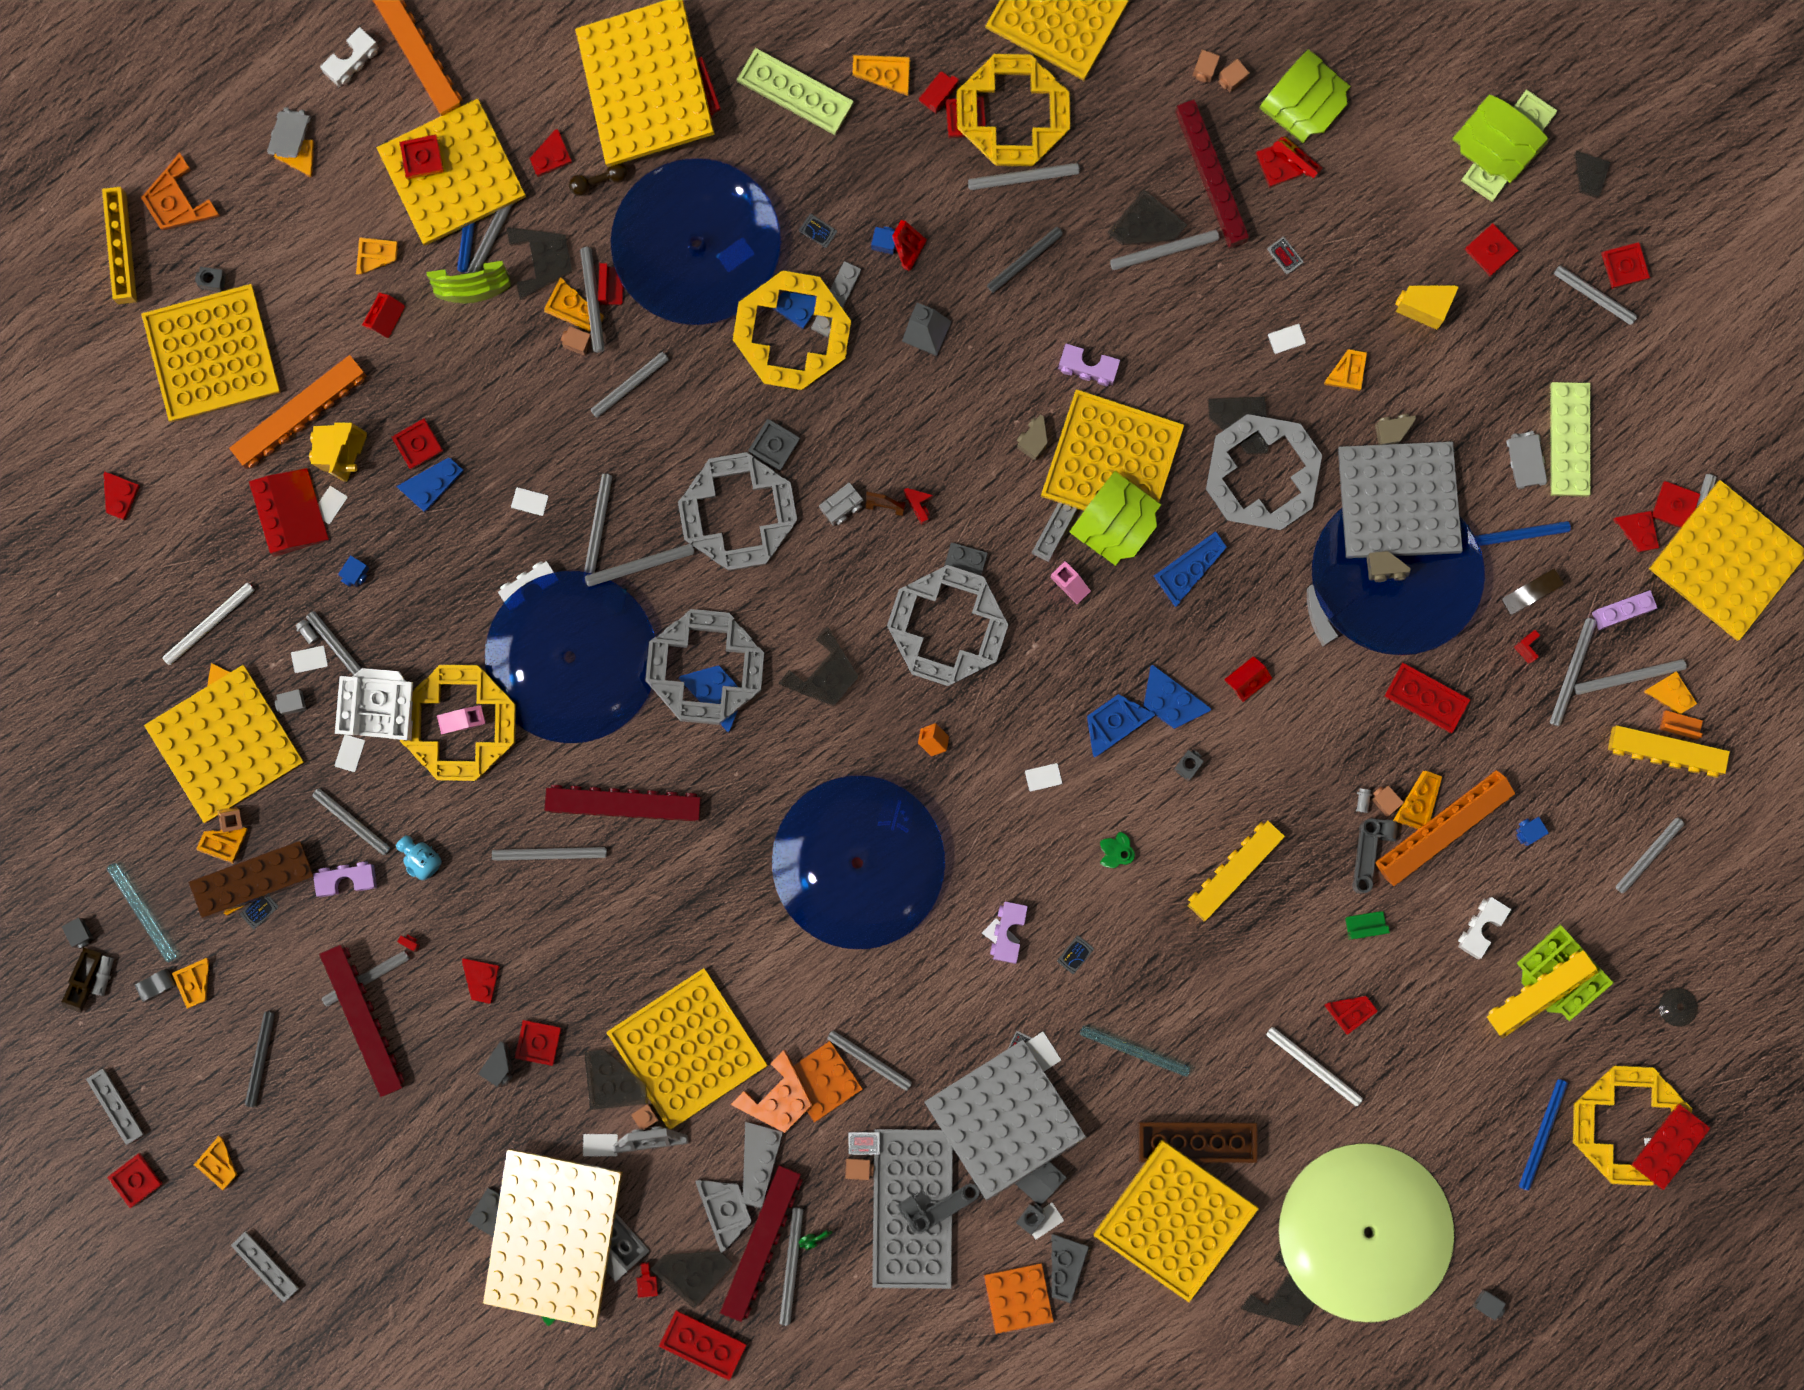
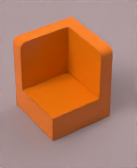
M936 723L920 729L918 744L930 756L947 751L949 736Z

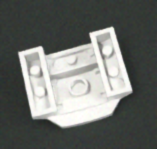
M366 668L360 669L352 677L340 676L335 734L411 740L413 682H406L399 671Z

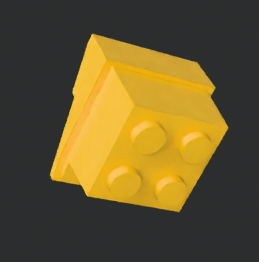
M353 423L313 426V432H311L310 436L312 451L309 453L311 464L347 482L350 473L357 471V465L354 462L357 454H360L367 432Z

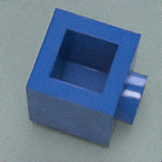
M875 227L871 250L894 254L896 246L892 235L895 229L891 227H884V229Z
M350 555L338 575L342 578V583L349 587L352 585L358 587L359 584L362 585L366 580V573L370 568Z
M1539 817L1531 821L1529 818L1519 823L1520 827L1516 829L1517 839L1521 844L1524 843L1525 846L1532 844L1549 833Z

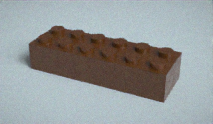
M298 841L189 881V885L201 918L206 920L314 880L303 845Z
M1138 1122V1162H1146L1159 1143L1164 1140L1193 1162L1257 1163V1123Z

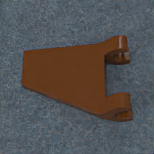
M867 492L865 509L873 510L874 506L896 510L895 515L903 516L906 502H897L886 495Z

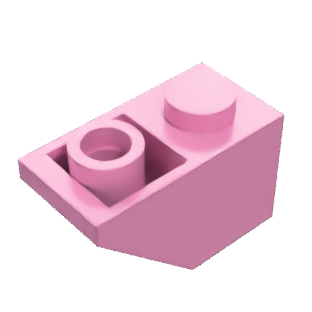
M1066 561L1051 574L1050 578L1076 604L1080 603L1091 592L1078 573Z
M481 705L437 716L441 734L475 728L485 724Z

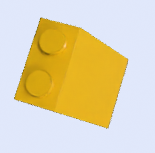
M1409 286L1406 291L1402 290L1395 303L1398 306L1396 312L1438 330L1447 315L1458 287Z

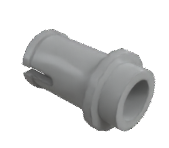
M304 619L296 625V631H300L310 645L319 636L310 627V622H306Z
M1359 789V792H1357L1359 796L1356 811L1368 813L1370 796H1372L1371 790Z

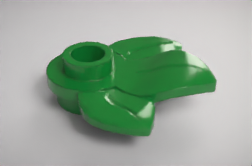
M1118 832L1116 839L1106 838L1100 841L1101 849L1106 854L1100 861V864L1104 867L1116 868L1120 864L1129 865L1134 861L1135 852L1130 847V839L1126 834ZM1124 852H1128L1127 858H1122Z
M826 1230L823 1234L816 1237L814 1234L806 1235L800 1239L799 1245L801 1249H813L817 1246L816 1243L830 1236L832 1231L828 1232Z

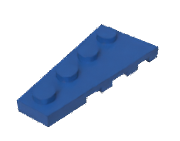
M1213 532L1153 575L1174 607L1180 603L1182 598L1226 549V545L1217 532Z

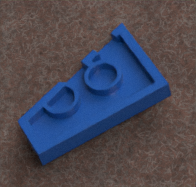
M447 458L396 487L423 512H426L464 471L453 460Z

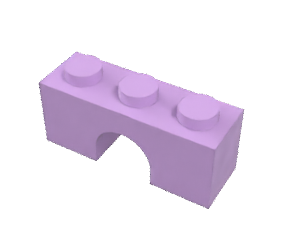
M1065 344L1058 367L1062 373L1066 375H1072V373L1080 375L1079 378L1087 381L1093 379L1103 386L1113 385L1120 362L1119 359L1102 355L1097 365L1087 366L1082 361L1084 349Z
M1649 590L1592 612L1594 620H1596L1598 630H1602L1624 620L1649 613L1657 609V606Z
M368 862L356 863L357 867L349 868V865L337 866L338 870L330 871V868L318 869V873H313L316 897L338 895V884L344 878H350L353 881L355 891L376 889L374 865H368Z
M1004 902V906L1000 905L998 917H1001L1000 925L996 924L994 936H997L996 944L992 943L990 955H994L993 960L1016 964L1020 944L1009 941L1007 929L1012 925L1024 926L1028 906Z

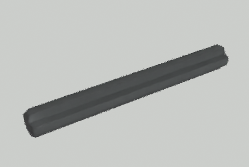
M1055 227L987 285L988 289L992 293L996 292L1062 237L1063 232L1060 228Z
M265 1011L263 1015L245 1100V1106L255 1107L257 1103L275 1013Z

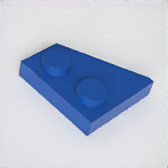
M782 292L778 298L777 307L772 309L801 329H804L814 315L816 296Z

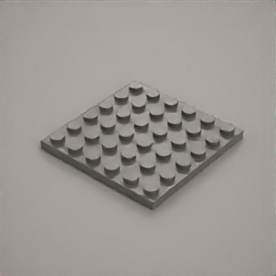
M1453 442L1338 447L1346 558L1368 557L1369 553L1389 551L1394 556L1462 553Z
M1023 1040L924 1102L986 1201L1086 1139L1083 1131Z

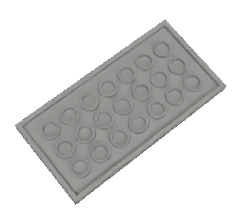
M875 1129V1132H879V1155H874L873 1288L951 1289L952 1215L924 1233L917 1234L913 1232L904 1219L897 1204L914 1195L918 1205L925 1211L952 1194V1146L942 1130ZM917 1219L915 1227L922 1230L925 1227V1222L922 1219Z

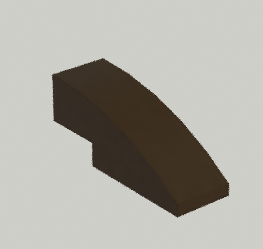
M1554 568L1505 596L1501 601L1511 616L1559 589L1564 583Z
M83 947L69 978V986L61 1001L64 1008L82 1013L93 986L102 953Z

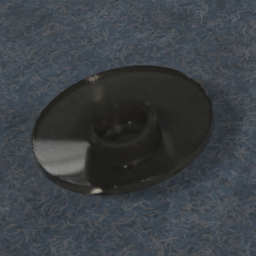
M1670 989L1662 995L1659 1001L1660 1015L1666 1023L1672 1026H1686L1697 1015V1000L1686 989ZM1679 1003L1683 1005L1681 1011L1677 1009Z

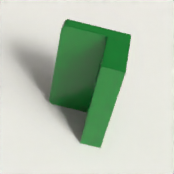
M1383 911L1345 918L1349 940L1390 933L1389 926H1386Z

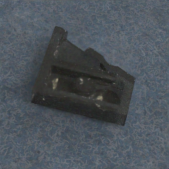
M1576 151L1574 159H1576V172L1579 179L1580 193L1598 199L1611 162Z

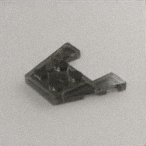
M507 228L510 246L524 243L530 244L535 270V279L517 282L520 300H524L534 292L537 293L545 286L557 282L560 277L564 278L573 273L565 234Z
M826 627L816 638V641L830 652L826 659L806 682H803L789 670L778 684L834 707L859 677L830 629Z
M1280 1247L1273 1260L1287 1269ZM1288 1273L1268 1305L1249 1294L1241 1309L1301 1327L1315 1303L1300 1290L1290 1273Z

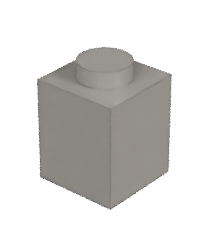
M298 689L276 695L277 712L280 711L282 715L306 710L301 690Z

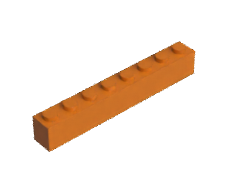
M373 0L440 115L443 116L461 107L460 101H462L460 94L457 90L455 92L452 90L451 86L453 83L449 76L443 75L441 70L444 68L439 59L435 60L433 58L434 51L430 44L426 45L423 39L425 36L420 28L416 29L414 26L416 20L411 12L407 14L404 9L407 7L404 0Z
M350 355L229 449L246 469L253 468L259 463L260 458L270 455L274 451L273 448L279 444L286 443L291 434L300 432L304 428V424L317 419L322 410L331 408L334 405V401L339 397H345L353 386L362 384L366 374Z
M1497 770L1376 861L1375 864L1384 879L1393 886L1400 883L1409 874L1416 871L1421 865L1432 859L1434 855L1446 848L1451 842L1462 836L1468 829L1492 813L1501 804L1508 801L1515 792L1507 778Z

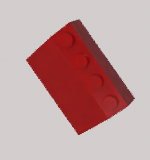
M308 468L268 475L249 481L268 549L272 556H280L329 540Z

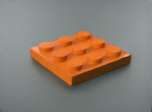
M830 1041L794 1065L813 1103L807 1112L814 1122L862 1090V1087Z
M1042 1263L984 1275L996 1334L1053 1322Z

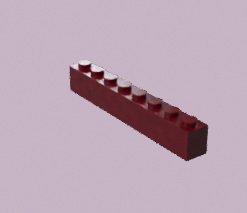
M1195 99L1177 105L1175 114L1228 248L1231 249L1245 244L1249 238Z
M551 785V788H546L544 811L548 813L700 822L701 798L697 797L695 793H686L685 796H678L677 792H666V795H659L658 791H647V794H639L640 790H628V793L620 792V789L609 788V792L601 791V788L598 787L582 790L580 786H570V789H563L562 785Z
M341 944L320 953L319 956L380 1098L403 1088L404 1076L401 1071L398 1072L396 1069L397 1060L394 1054L390 1055L387 1048L390 1047L389 1041L386 1036L381 1034L380 1029H382V1025L379 1019H375L372 1011H375L371 1000L367 1001L366 988L363 982L359 983L357 978L359 972L356 965H352L349 958L352 956L348 947H344Z
M781 1165L778 1166L720 1314L742 1322L743 1318H748L751 1311L748 1305L750 1300L755 1301L759 1291L756 1289L758 1281H763L766 1273L763 1270L765 1263L769 1264L773 1256V1252H770L772 1245H777L781 1236L778 1230L780 1226L784 1227L787 1221L786 1210L787 1208H792L795 1197L792 1196L794 1190H799L803 1181L800 1178V1173Z

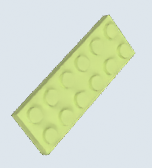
M757 48L754 49L737 79V82L834 135H836L854 104L847 97Z
M1528 90L1523 93L1514 106L1515 109L1532 121L1542 132L1557 112V110ZM1473 163L1461 180L1491 202L1507 182L1500 175L1490 176L1475 163Z
M1551 383V496H1590V383Z

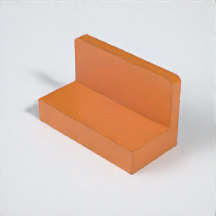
M1665 710L1659 730L1697 740L1702 738L1703 735L1700 733L1703 720Z

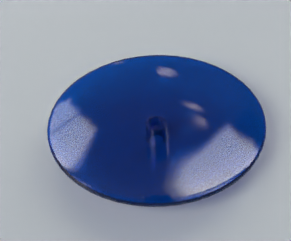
M710 159L677 160L664 164L644 175L623 198L617 209L611 230L613 263L616 273L627 292L650 313L679 324L705 325L720 322L737 315L739 301L773 277L780 256L781 234L775 209L766 193L752 178L741 170L723 162ZM695 240L701 241V245L699 247H693L691 245L692 242Z
M1341 508L1325 525L1313 553L1312 580L1320 607L1340 633L1354 643L1375 652L1389 655H1413L1430 651L1447 643L1459 634L1472 619L1481 601L1484 589L1485 567L1478 541L1470 527L1459 516L1462 553L1395 556L1410 568L1408 577L1404 580L1390 578L1384 582H1375V580H1369L1367 557L1346 558L1343 511Z
M560 571L529 581L517 589L503 603L496 613L487 635L485 645L486 674L516 704V724L527 732L549 741L583 743L605 737L630 721L645 703L651 691V686L646 682L649 642L655 638L652 625L639 603L618 584L609 580L593 586H587L585 576L592 573ZM570 651L575 654V660L571 663L565 659L566 654Z
M871 776L836 778L822 783L804 794L790 808L780 824L772 852L774 884L788 914L803 930L813 937L830 945L847 949L877 948L897 941L909 934L926 918L933 908L941 891L945 872L943 841L929 811L906 789L890 781ZM859 857L862 859L863 865L861 868L853 866L854 858Z

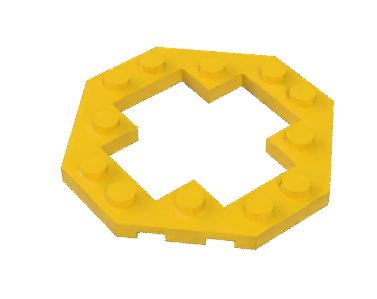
M993 54L957 90V129L995 166H1034L1070 129L1069 91L1064 86L1062 87L1055 80L1056 78L1029 54ZM995 74L1030 75L1031 93L1049 94L1050 128H1033L1032 146L996 145V127H977L976 92L994 93Z
M781 271L739 301L733 341L764 384L802 390L845 359L851 320L820 277ZM779 290L816 296L814 315L832 318L826 355L807 352L805 371L767 365L770 346L751 343L757 305L776 308Z
M439 665L412 692L411 740H400V742L429 770L436 780L477 781L515 744L516 704L480 666ZM441 684L477 685V704H495V742H476L475 761H439V742L421 741V703L440 704Z
M1613 1066L1574 1102L1573 1143L1611 1184L1652 1186L1654 1183L1631 1165L1613 1164V1144H1594L1595 1104L1614 1105V1086L1652 1087L1651 1107L1671 1108L1672 1112L1675 1106L1680 1104L1691 1113L1692 1108L1659 1075L1655 1068Z

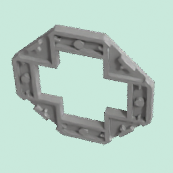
M1247 414L1215 436L1206 491L1227 521L1282 530L1313 508L1322 454L1301 424ZM1257 430L1268 446L1282 436H1285L1305 465L1303 469L1290 477L1301 493L1271 514H1269L1260 499L1243 509L1222 479L1237 468L1227 451Z
M747 452L710 458L691 483L689 489L678 501L684 540L728 571L766 565L797 522L791 483ZM750 472L753 491L772 487L778 523L760 526L763 545L725 551L722 533L703 536L697 500L716 497L713 478Z
M946 565L899 589L887 627L912 675L950 686L997 661L1008 623L983 576ZM941 583L978 595L972 614L990 619L979 655L960 650L954 668L919 657L918 654L923 637L906 632L917 596L936 602Z
M690 609L682 618L675 621L664 632L649 642L646 682L680 721L719 725L761 692L764 652L751 640L752 638L736 623L730 613ZM689 630L727 633L726 652L745 653L742 688L723 686L721 704L683 701L684 682L665 680L668 646L687 648Z

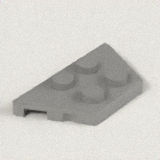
M653 1127L650 1131H643L642 1129L633 1130L632 1133H627L613 1147L614 1153L689 1144L688 1135L667 1128L663 1129V1127Z
M697 1180L695 1182L720 1252L722 1253L752 1220L746 1204H743V1195L739 1184Z

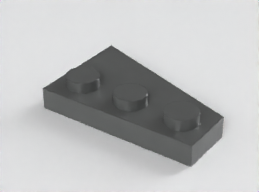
M1051 1234L1052 1297L1072 1303L1089 1246Z

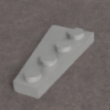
M745 1122L743 1204L762 1209L783 1132Z

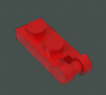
M1282 136L1273 144L1276 152H1283L1291 163L1297 164L1302 168L1305 175L1314 178L1322 170L1318 163L1287 137Z

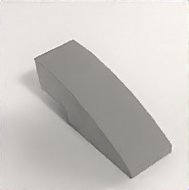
M1310 585L1307 588L1308 613L1315 634L1324 647L1336 639L1338 635L1328 622L1333 617V614L1314 586Z

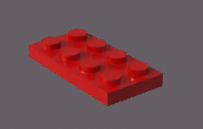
M1405 663L1400 665L1384 695L1385 698L1451 734L1470 701L1467 697Z
M1677 1104L1631 1166L1661 1190H1664L1711 1128L1682 1105Z
M676 1310L659 1347L730 1381L747 1344Z

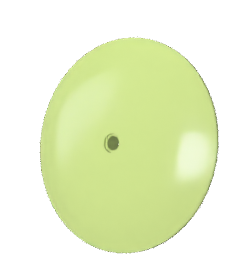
M1354 1144L1336 1148L1321 1155L1306 1166L1297 1176L1282 1205L1279 1222V1241L1283 1259L1291 1277L1312 1302L1327 1312L1344 1319L1360 1322H1379L1390 1320L1412 1311L1428 1299L1436 1290L1451 1260L1454 1244V1225L1448 1201L1441 1187L1420 1163L1390 1147L1375 1144ZM1366 1227L1372 1229L1373 1233L1370 1238L1364 1235Z

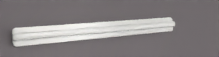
M249 583L242 586L165 654L163 660L168 665L175 662L252 594L254 588Z
M1274 1027L1268 1030L1266 1035L1348 1101L1355 1106L1362 1102L1363 1098L1278 1030Z

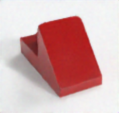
M910 488L904 489V495L921 526L928 523L930 514L927 508L921 505L933 499V495Z

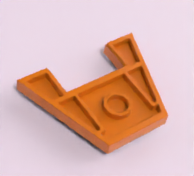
M180 153L141 197L162 231L220 217L210 200L205 201L194 209L175 181L191 170Z
M783 1050L771 1062V1065L784 1078L758 1104L746 1091H743L731 1105L785 1133L813 1103L786 1050Z

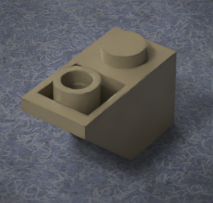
M1041 414L1038 418L1034 417L1028 425L1030 427L1026 433L1022 432L1017 439L1019 442L1017 448L1034 461H1036L1047 446L1044 416Z
M1403 414L1399 415L1397 419H1391V417L1379 419L1380 422H1377L1375 425L1378 444H1399L1416 420V417Z
M1389 551L1368 554L1369 580L1384 582L1390 578L1404 580L1408 577L1410 568Z

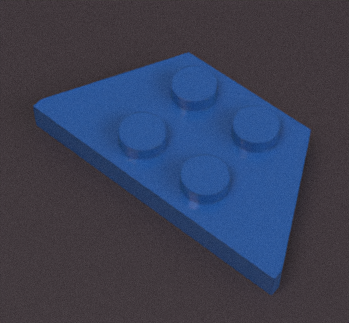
M719 665L679 677L680 681L684 682V685L702 703L721 704L722 687H738ZM738 710L720 724L728 733L731 730Z
M1154 665L1150 667L1143 707L1153 712L1155 716L1173 729L1210 712L1211 708Z
M1119 694L1087 716L1093 757L1096 758L1154 717L1155 714Z

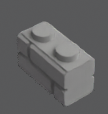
M848 483L820 504L819 508L833 526L836 523L841 525L847 520L846 516L849 513L853 512L855 514L862 508L863 499L853 486Z

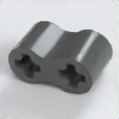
M168 968L138 982L134 986L143 1003L173 989L176 987V984Z

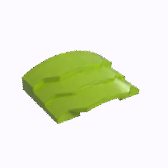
M1308 49L1277 83L1260 105V109L1304 143L1311 134L1323 133L1347 105L1346 92L1351 86L1339 78L1335 72L1322 63L1319 57Z
M1489 95L1479 105L1477 111L1452 138V140L1460 145L1462 155L1477 164L1490 176L1500 175L1509 183L1513 182L1548 143V137L1532 121L1508 103L1492 95Z
M503 261L484 263V270L455 276H449L446 269L426 272L435 296L454 303L484 301L501 294L511 286L510 276Z
M1114 471L1074 524L1070 533L1116 566L1121 559L1134 557L1157 527L1155 513L1161 504L1119 472Z
M1560 924L1517 962L1522 969L1521 983L1524 986L1529 984L1532 986L1538 982L1537 979L1545 973L1548 975L1554 971L1553 968L1557 964L1570 960L1569 957L1573 953L1583 951L1580 945ZM1586 953L1599 973L1548 1007L1546 1011L1562 1013L1568 1021H1571L1609 988L1613 982Z

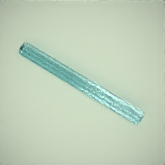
M116 863L110 864L107 867V871L165 961L168 963L173 961L176 955Z
M1082 1026L1081 1036L1186 1077L1189 1074L1190 1067L1090 1027Z

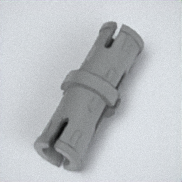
M102 956L99 970L95 974L97 978L92 994L105 996L108 979H111L110 972L115 958Z

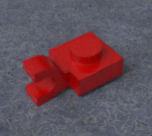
M643 1262L641 1263L642 1277L636 1278L638 1298L658 1296L656 1275L650 1276V1263Z

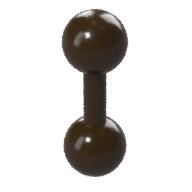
M623 163L608 167L607 172L590 178L584 175H575L569 181V189L574 195L583 196L593 184L608 179L614 183H621L627 178V167Z

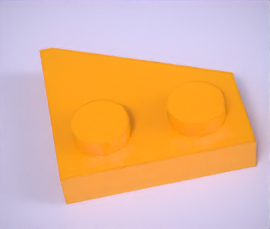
M304 139L301 150L295 158L279 157L274 154V157L295 170L301 171L306 176L312 177L314 141Z
M359 238L356 274L361 275L395 262L397 259L398 242Z
M243 827L242 829L222 832V830L204 831L196 849L199 852L233 864L248 829Z

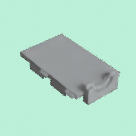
M285 107L284 112L280 111L277 114V121L271 133L272 137L267 153L276 154L279 157L295 158L301 150L308 127L307 123L310 122L311 118L306 115L305 110L295 112Z
M1533 431L1512 434L1511 439H1508L1506 442L1507 447H1509L1510 464L1516 481V487L1522 489L1537 484L1540 486L1546 485L1545 460L1541 452L1540 435H1534Z

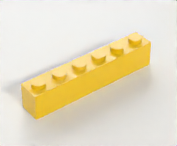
M122 187L102 189L112 298L118 305L136 303L127 195Z
M1617 725L1612 727L1608 750L1613 751L1614 755L1624 756V754L1632 755L1631 758L1636 760L1646 758L1650 759L1651 763L1662 765V762L1668 763L1671 768L1681 769V767H1685L1692 773L1703 771L1707 772V776L1715 778L1726 773L1730 751Z
M1261 821L1254 829L1256 833L1252 837L1248 835L1241 842L1243 847L1239 851L1234 850L1227 857L1230 861L1225 866L1221 864L1214 871L1216 873L1212 880L1208 878L1201 885L1203 889L1199 893L1195 891L1188 899L1190 903L1187 906L1203 921H1206L1285 837L1269 821L1265 823Z
M1584 950L1581 952L1576 951L1569 957L1570 960L1557 964L1553 968L1554 971L1548 975L1547 973L1541 975L1537 979L1538 982L1532 986L1531 984L1525 986L1521 990L1522 993L1516 997L1514 995L1509 997L1505 1001L1506 1004L1500 1008L1497 1006L1489 1012L1490 1015L1487 1016V1019L1502 1039L1599 973Z

